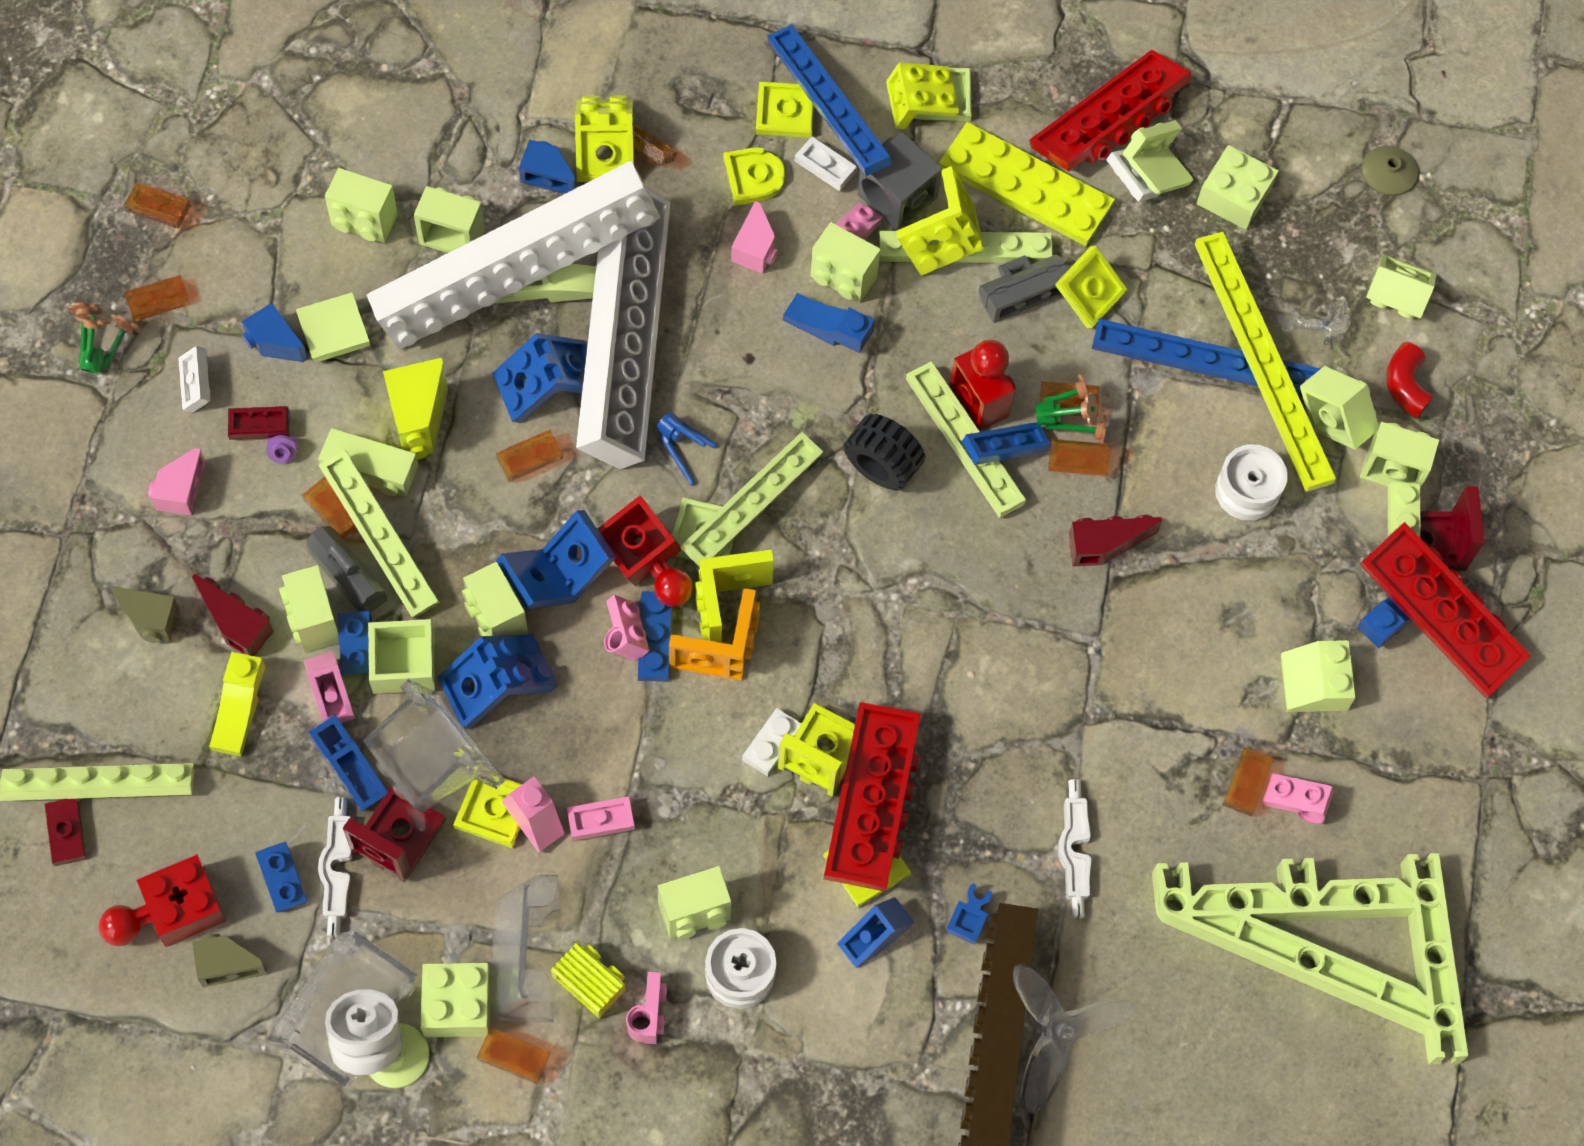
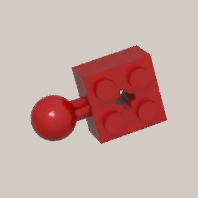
M991 339L978 343L974 349L954 358L949 384L979 431L1009 417L1016 390L1013 379L1009 375L1004 374L1009 364L1008 350L999 341Z
M641 495L597 528L615 554V564L634 586H637L652 574L656 579L654 592L662 604L669 607H678L690 599L693 592V583L690 576L681 569L670 568L666 563L682 551L681 546ZM638 537L642 539L639 544L635 541Z
M198 854L137 879L146 904L136 909L125 905H115L108 908L99 919L98 929L105 942L112 946L120 947L132 943L139 935L141 927L153 922L158 937L164 946L167 947L224 923L226 920L205 867ZM183 897L184 902L178 904L177 901Z

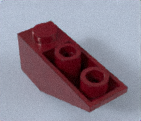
M1145 514L1128 519L1112 516L1106 520L1081 518L1072 522L1069 530L1072 567L1095 566L1107 563L1157 534L1162 523V517H1153L1152 515Z
M194 573L192 579L225 643L241 654L255 656L274 632L269 621L270 617L257 607L252 610L244 605L245 601L237 594L230 592L228 595L220 590V585L207 576L203 579Z

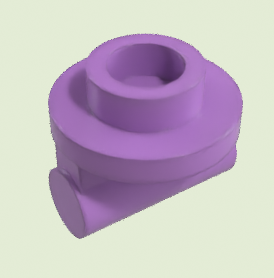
M278 435L273 438H267L266 451L272 461L285 464L295 458L297 449H299L298 437Z

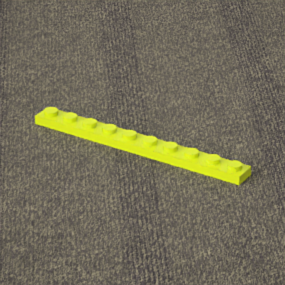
M1224 232L1196 239L1195 247L1305 491L1308 492L1334 484L1336 480L1335 475Z

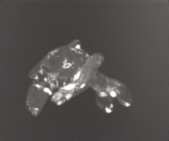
M1340 300L1330 306L1328 314L1323 320L1305 319L1299 317L1297 311L1292 310L1291 319H1284L1281 315L1277 316L1278 328L1286 332L1303 328L1305 330H1322L1327 335L1324 345H1333L1348 330L1351 312L1345 300Z

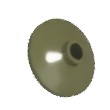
M1380 146L1371 150L1365 156L1361 167L1362 176L1366 184L1374 191L1387 196H1397L1408 192L1414 186L1418 177L1417 164L1412 156L1394 146Z

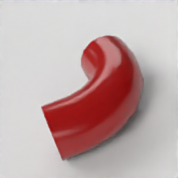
M1403 342L1394 352L1387 366L1386 385L1392 399L1406 413L1417 419L1434 396L1423 389L1415 378L1417 370L1426 360L1424 352L1411 342Z

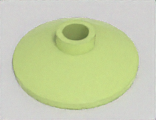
M399 1023L402 1035L400 1056L385 1070L370 1075L375 1082L384 1087L403 1088L416 1082L427 1068L429 1062L427 1041L421 1032L407 1024Z

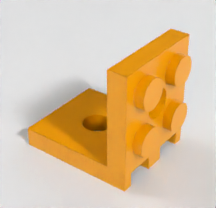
M743 589L733 645L671 634L669 642V668L742 681L746 659L752 660L755 644L754 636L758 630L761 602L755 601L756 590Z

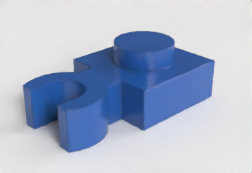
M973 883L967 892L968 904L962 901L958 902L946 932L975 945L988 916V913L980 909L989 904L992 891L988 890L983 899H977L974 896L976 884Z

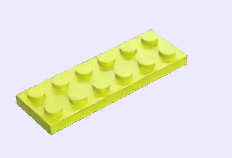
M966 122L939 162L942 170L952 166L961 181L1084 246L1088 245L1112 208L1115 200L969 122Z

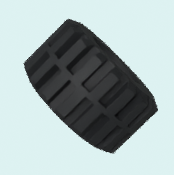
M870 413L867 416L865 415L843 445L848 460L864 477L881 487L894 491L904 489L926 458L918 440L905 427L880 414Z

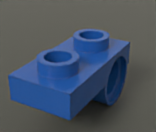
M370 611L338 613L341 675L369 673L368 623H372Z
M286 841L255 852L276 913L307 902Z

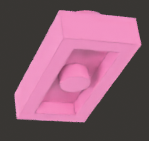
M629 796L567 807L572 841L635 830Z

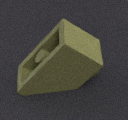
M113 587L112 593L119 606L142 639L152 643H159L160 640L170 642L179 612V606L174 596Z
M207 934L202 936L201 940L192 942L197 979L202 987L267 975V969L260 958L225 935Z

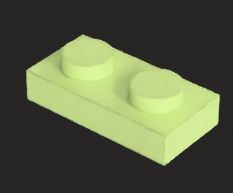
M1390 481L1388 485V536L1400 524L1405 522L1420 537V484Z

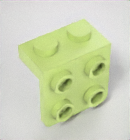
M1176 120L1167 123L1160 122L1153 127L1138 129L1131 136L1132 141L1122 153L1130 162L1131 167L1139 173L1147 183V186L1156 194L1188 186L1193 181L1189 172L1168 148L1182 129Z

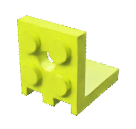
M586 95L582 96V100L576 101L577 182H590L629 161H632L634 165L633 99H627L625 95H612L610 99H599V96ZM600 146H609L613 151V155L609 159L599 158L596 151Z
M952 166L941 170L949 208L896 231L897 239L921 276L984 249L975 204ZM932 240L941 241L937 245L928 244Z
M772 549L699 559L700 581L695 582V598L697 611L700 612L702 640L722 643V623L717 592L772 585L774 564Z
M813 703L795 736L793 737L785 733L779 746L778 769L784 771L786 768L800 775L801 781L810 786L813 782L828 790L827 795L833 797L845 775L855 724ZM822 738H829L834 742L835 747L830 751H823L818 747L817 743Z

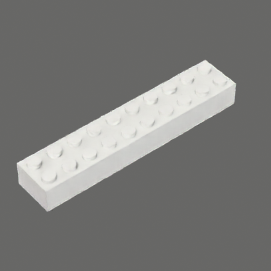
M629 161L366 295L377 322L400 350L406 346L413 345L416 341L432 333L440 331L443 327L457 320L466 318L469 314L483 307L492 305L495 301L509 294L518 292L521 288L537 280L544 279L552 272L562 267H567L574 261L588 254L595 253L600 248L614 241L623 239L626 235L642 227L649 226L661 217L632 161Z
M650 189L648 191L661 218L652 222L649 226L642 227L626 235L621 240L614 241L600 248L597 257L576 448L618 469L645 461L671 203Z

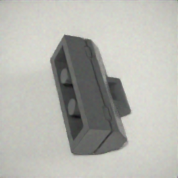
M1057 254L1034 264H1030L1024 255L999 265L998 270L1002 277L979 287L983 306L992 322L996 323L1061 296L1062 294L1055 284L1069 269L1064 260ZM1020 269H1023V271H1021V272H1019V273H1016V274H1014V275H1011V273H1013V272H1015V271H1018V270H1020Z
M321 526L311 533L306 542L309 554L358 612L370 611L371 613L387 601L385 590L331 526Z

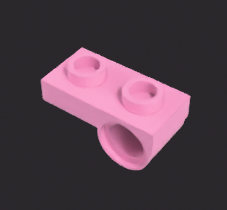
M859 202L836 225L865 240L881 224L883 216Z
M614 594L606 601L613 627L609 629L605 636L604 646L608 652L635 661L649 652L646 632L643 629L639 615L640 611L637 604L632 600H627Z
M1272 773L1263 802L1268 807L1295 812L1301 819L1307 822L1321 824L1326 818L1334 790L1329 785Z
M648 972L645 1005H637L631 1008L626 1017L627 1031L630 1037L645 1044H657V1034H664L665 1015H659L660 1002L666 1003L667 983H661V973ZM638 1017H645L650 1021V1025L643 1030L636 1029L632 1023Z

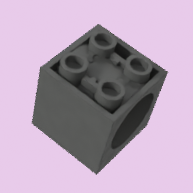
M903 132L894 138H888L882 144L890 155L892 164L868 176H865L860 169L858 180V196L873 210L883 216V219L896 231L901 229L938 198L942 167Z

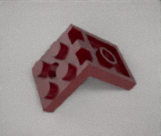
M1466 486L1452 511H1420V535L1426 536L1429 539L1430 546L1428 547L1436 549L1443 558L1442 562L1449 569L1455 571H1466L1485 542L1478 486Z
M391 786L365 826L349 818L342 829L351 852L356 855L359 853L370 859L373 865L382 870L387 869L405 883L445 823L446 817ZM399 822H407L411 826L410 831L404 836H398L393 833L394 826Z

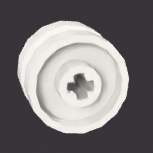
M1246 444L1235 448L1226 457L1215 484L1216 498L1221 508L1230 516L1240 520L1256 521L1267 517L1276 508L1288 481L1287 468L1282 458L1272 449L1262 445Z
M745 928L728 930L716 937L708 948L705 960L707 987L716 1000L725 1006L736 1009L753 1007L765 1000L773 989L777 966L775 951L769 941L758 932ZM737 967H743L740 971L735 970Z
M372 989L355 990L343 994L327 1010L325 1026L329 1038V1050L334 1064L340 1069L355 1075H371L385 1070L396 1061L402 1048L399 1014L394 1000L385 993Z

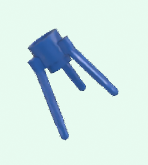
M670 412L663 416L657 425V430L662 434L659 437V441L666 446L684 477L693 486L695 481L671 442L679 443L687 436L702 447H705L707 444L715 449L717 444L689 426L684 420H680L673 412Z

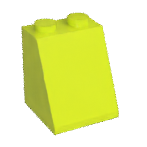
M442 357L383 371L402 450L416 453L417 460L423 459L435 451L448 393Z

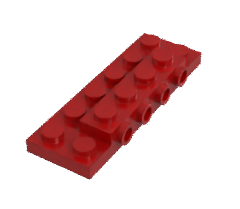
M1150 50L1029 139L1030 146L1033 150L1068 172L1083 161L1089 164H1093L1097 160L1103 161L1109 156L1110 150L1118 144L1125 145L1130 140L1131 134L1142 127L1148 128L1154 117L1158 114L1165 115L1169 112L1173 104L1172 95L1192 80L1191 71L1156 51Z
M1403 522L1365 557L1359 565L1483 697L1487 698L1522 666L1531 655L1505 629L1504 621L1498 615L1491 614L1484 606V600L1477 593L1470 592L1463 584L1464 580L1461 575L1455 570L1449 569L1442 562L1441 554L1433 547H1428Z
M859 702L823 880L886 892L893 858H900L903 840H898L897 835L899 829L905 830L908 811L903 810L904 800L911 801L914 782H909L908 779L910 771L916 772L920 754L914 753L921 713Z

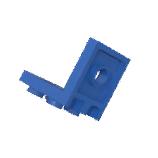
M536 333L492 372L512 422L521 423L558 390L582 393L588 346L585 340ZM526 375L527 378L523 387V378Z
M578 510L543 549L502 553L495 562L498 563L501 571L525 608L534 609L575 603L615 560L616 556L586 511ZM578 546H579V547L581 548V550H582V558H581V560H579V559L577 558V547H578Z
M533 634L481 636L437 677L462 729L474 727L508 695L548 693L558 687L552 669L547 664ZM472 679L475 683V690L473 693L470 688V682Z

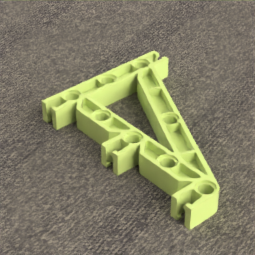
M1430 853L1424 861L1420 862L1421 868H1426L1427 878L1419 879L1415 861L1420 860L1419 854H1408L1400 863L1403 882L1399 878L1330 880L1321 891H1318L1314 858H1305L1300 866H1296L1297 873H1302L1303 883L1298 884L1292 882L1290 866H1294V859H1282L1276 868L1279 888L1272 882L1203 885L1194 896L1191 893L1188 862L1179 863L1176 870H1172V877H1178V888L1170 889L1166 887L1164 877L1165 870H1169L1168 863L1156 864L1152 872L1155 908L1158 918L1163 923L1423 1034L1428 1065L1441 1064L1445 1058V1051H1441L1442 1038H1449L1453 1053V1056L1450 1058L1451 1064H1460L1468 1057L1439 853ZM1419 891L1428 893L1431 902L1422 900L1419 896ZM1356 894L1365 895L1368 898L1369 904L1359 902ZM1293 896L1302 897L1307 905L1304 907L1297 905L1293 900ZM1237 898L1241 900L1244 908L1237 909L1233 907L1230 899ZM1170 900L1178 902L1181 906V911L1171 910L1166 902ZM1408 917L1418 989L1413 985L1265 922ZM1427 952L1435 953L1439 957L1440 964L1431 962ZM1307 957L1311 959L1314 963V968L1304 967L1300 958ZM1436 1015L1445 1016L1449 1022V1027L1440 1025Z

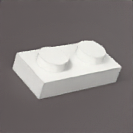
M811 137L795 154L794 162L839 192L857 172L856 165L814 137Z
M1124 150L1115 151L1109 155L1106 160L1138 202L1159 196V194H1156L1147 186V183L1139 173L1131 167L1130 162L1122 154Z
M195 346L178 358L182 409L190 413L195 412L210 402L211 392L208 380L206 349Z
M776 708L743 754L742 761L768 777L778 763L779 746L785 733L794 737L802 723Z

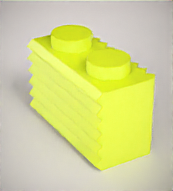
M576 942L560 961L552 967V977L600 1019L626 991L625 983L622 982L625 977L614 966L611 965L609 968L604 966L599 961L601 955L592 946L587 944L583 947L579 942Z

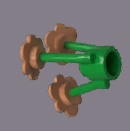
M79 302L68 306L70 313L76 315V320L81 321L79 370L102 374L103 368L110 369L112 358L125 333L131 335L133 331L140 334L143 332L138 325L126 318L112 314L111 318L117 323L115 327L119 332L107 355L104 356L103 349L93 347L95 329H101L102 325L111 324V320L94 316V314L103 313V309L99 308L96 304Z
M1078 374L1079 382L1074 383L1076 389L1055 396L1044 397V402L1036 403L1038 426L1046 425L1047 430L1062 429L1093 433L1094 439L1099 440L1098 447H1103L1104 437L1107 433V417L1103 415L1102 422H1097L1098 406L1094 393L1088 394L1089 388L1085 385L1081 374ZM1078 395L1080 400L1085 399V401H1082L1081 407L1061 409L1060 403L1055 404V402ZM1082 414V417L1087 419L1088 425H1095V427L1059 423L1056 421H1062V415Z

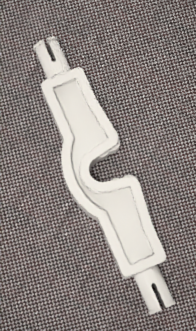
M1075 779L1068 781L1069 798H1066L1064 802V830L1058 842V857L1065 869L1066 898L1072 900V918L1077 919L1078 917V919L1085 918L1084 900H1087L1090 895L1091 857L1088 854L1074 852L1071 846L1088 843L1090 840V828L1087 816V799L1081 798V780H1076L1075 782Z
M340 797L334 799V816H329L327 846L323 849L318 863L319 876L324 886L323 915L325 919H328L326 935L328 938H333V928L334 937L340 938L341 919L347 917V900L351 884L349 873L332 870L334 864L349 862L352 859V852L342 829L350 816H347L348 799L342 797V800H340Z

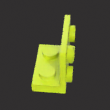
M899 62L886 80L896 129H906L917 114L956 117L959 113L951 71L948 66Z

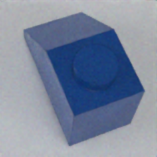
M529 139L519 166L520 183L562 194L576 189L575 176L557 146H553L546 141L538 142Z
M272 303L242 321L245 333L242 334L244 341L250 349L255 347L261 356L298 362L307 360L304 345Z
M896 897L876 904L837 944L855 968H858L895 942L914 923V920Z

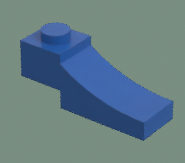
M799 293L795 295L783 314V321L833 346L838 342L858 353L862 351L874 331V319L850 307L848 310L832 307Z
M1389 597L1381 601L1363 617L1357 628L1379 649L1395 634L1397 635L1412 620Z
M331 715L307 731L312 742L342 782L360 811L365 810L387 794V790L355 741H352L336 715Z

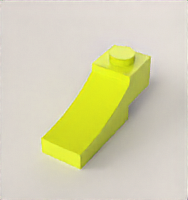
M231 652L223 678L224 684L219 711L209 745L211 751L242 757L259 700L257 693L265 669L262 658Z

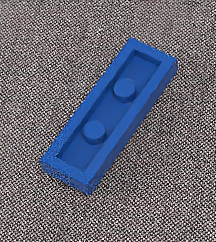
M1037 422L966 434L962 440L974 465L1045 453L1051 447L1042 427L1038 426Z
M642 591L640 618L643 629L646 632L649 652L638 659V681L669 682V642L672 607L662 604L657 599L655 592Z

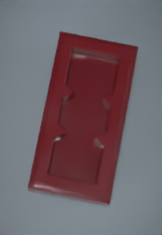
M288 406L228 408L229 440L273 438L278 435L289 437L290 410Z
M64 799L44 803L53 865L58 866L86 860L78 799Z

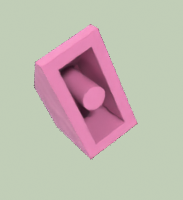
M755 201L731 247V261L763 274L767 264H773L778 250L774 248L775 235L760 203Z
M194 448L158 470L156 479L151 481L148 491L149 499L152 500L157 511L192 516L205 466V459L201 449Z
M331 651L303 660L322 720L324 721L331 715H336L341 723L355 719L334 652Z
M535 776L509 793L502 801L505 808L538 853L565 834L553 801Z

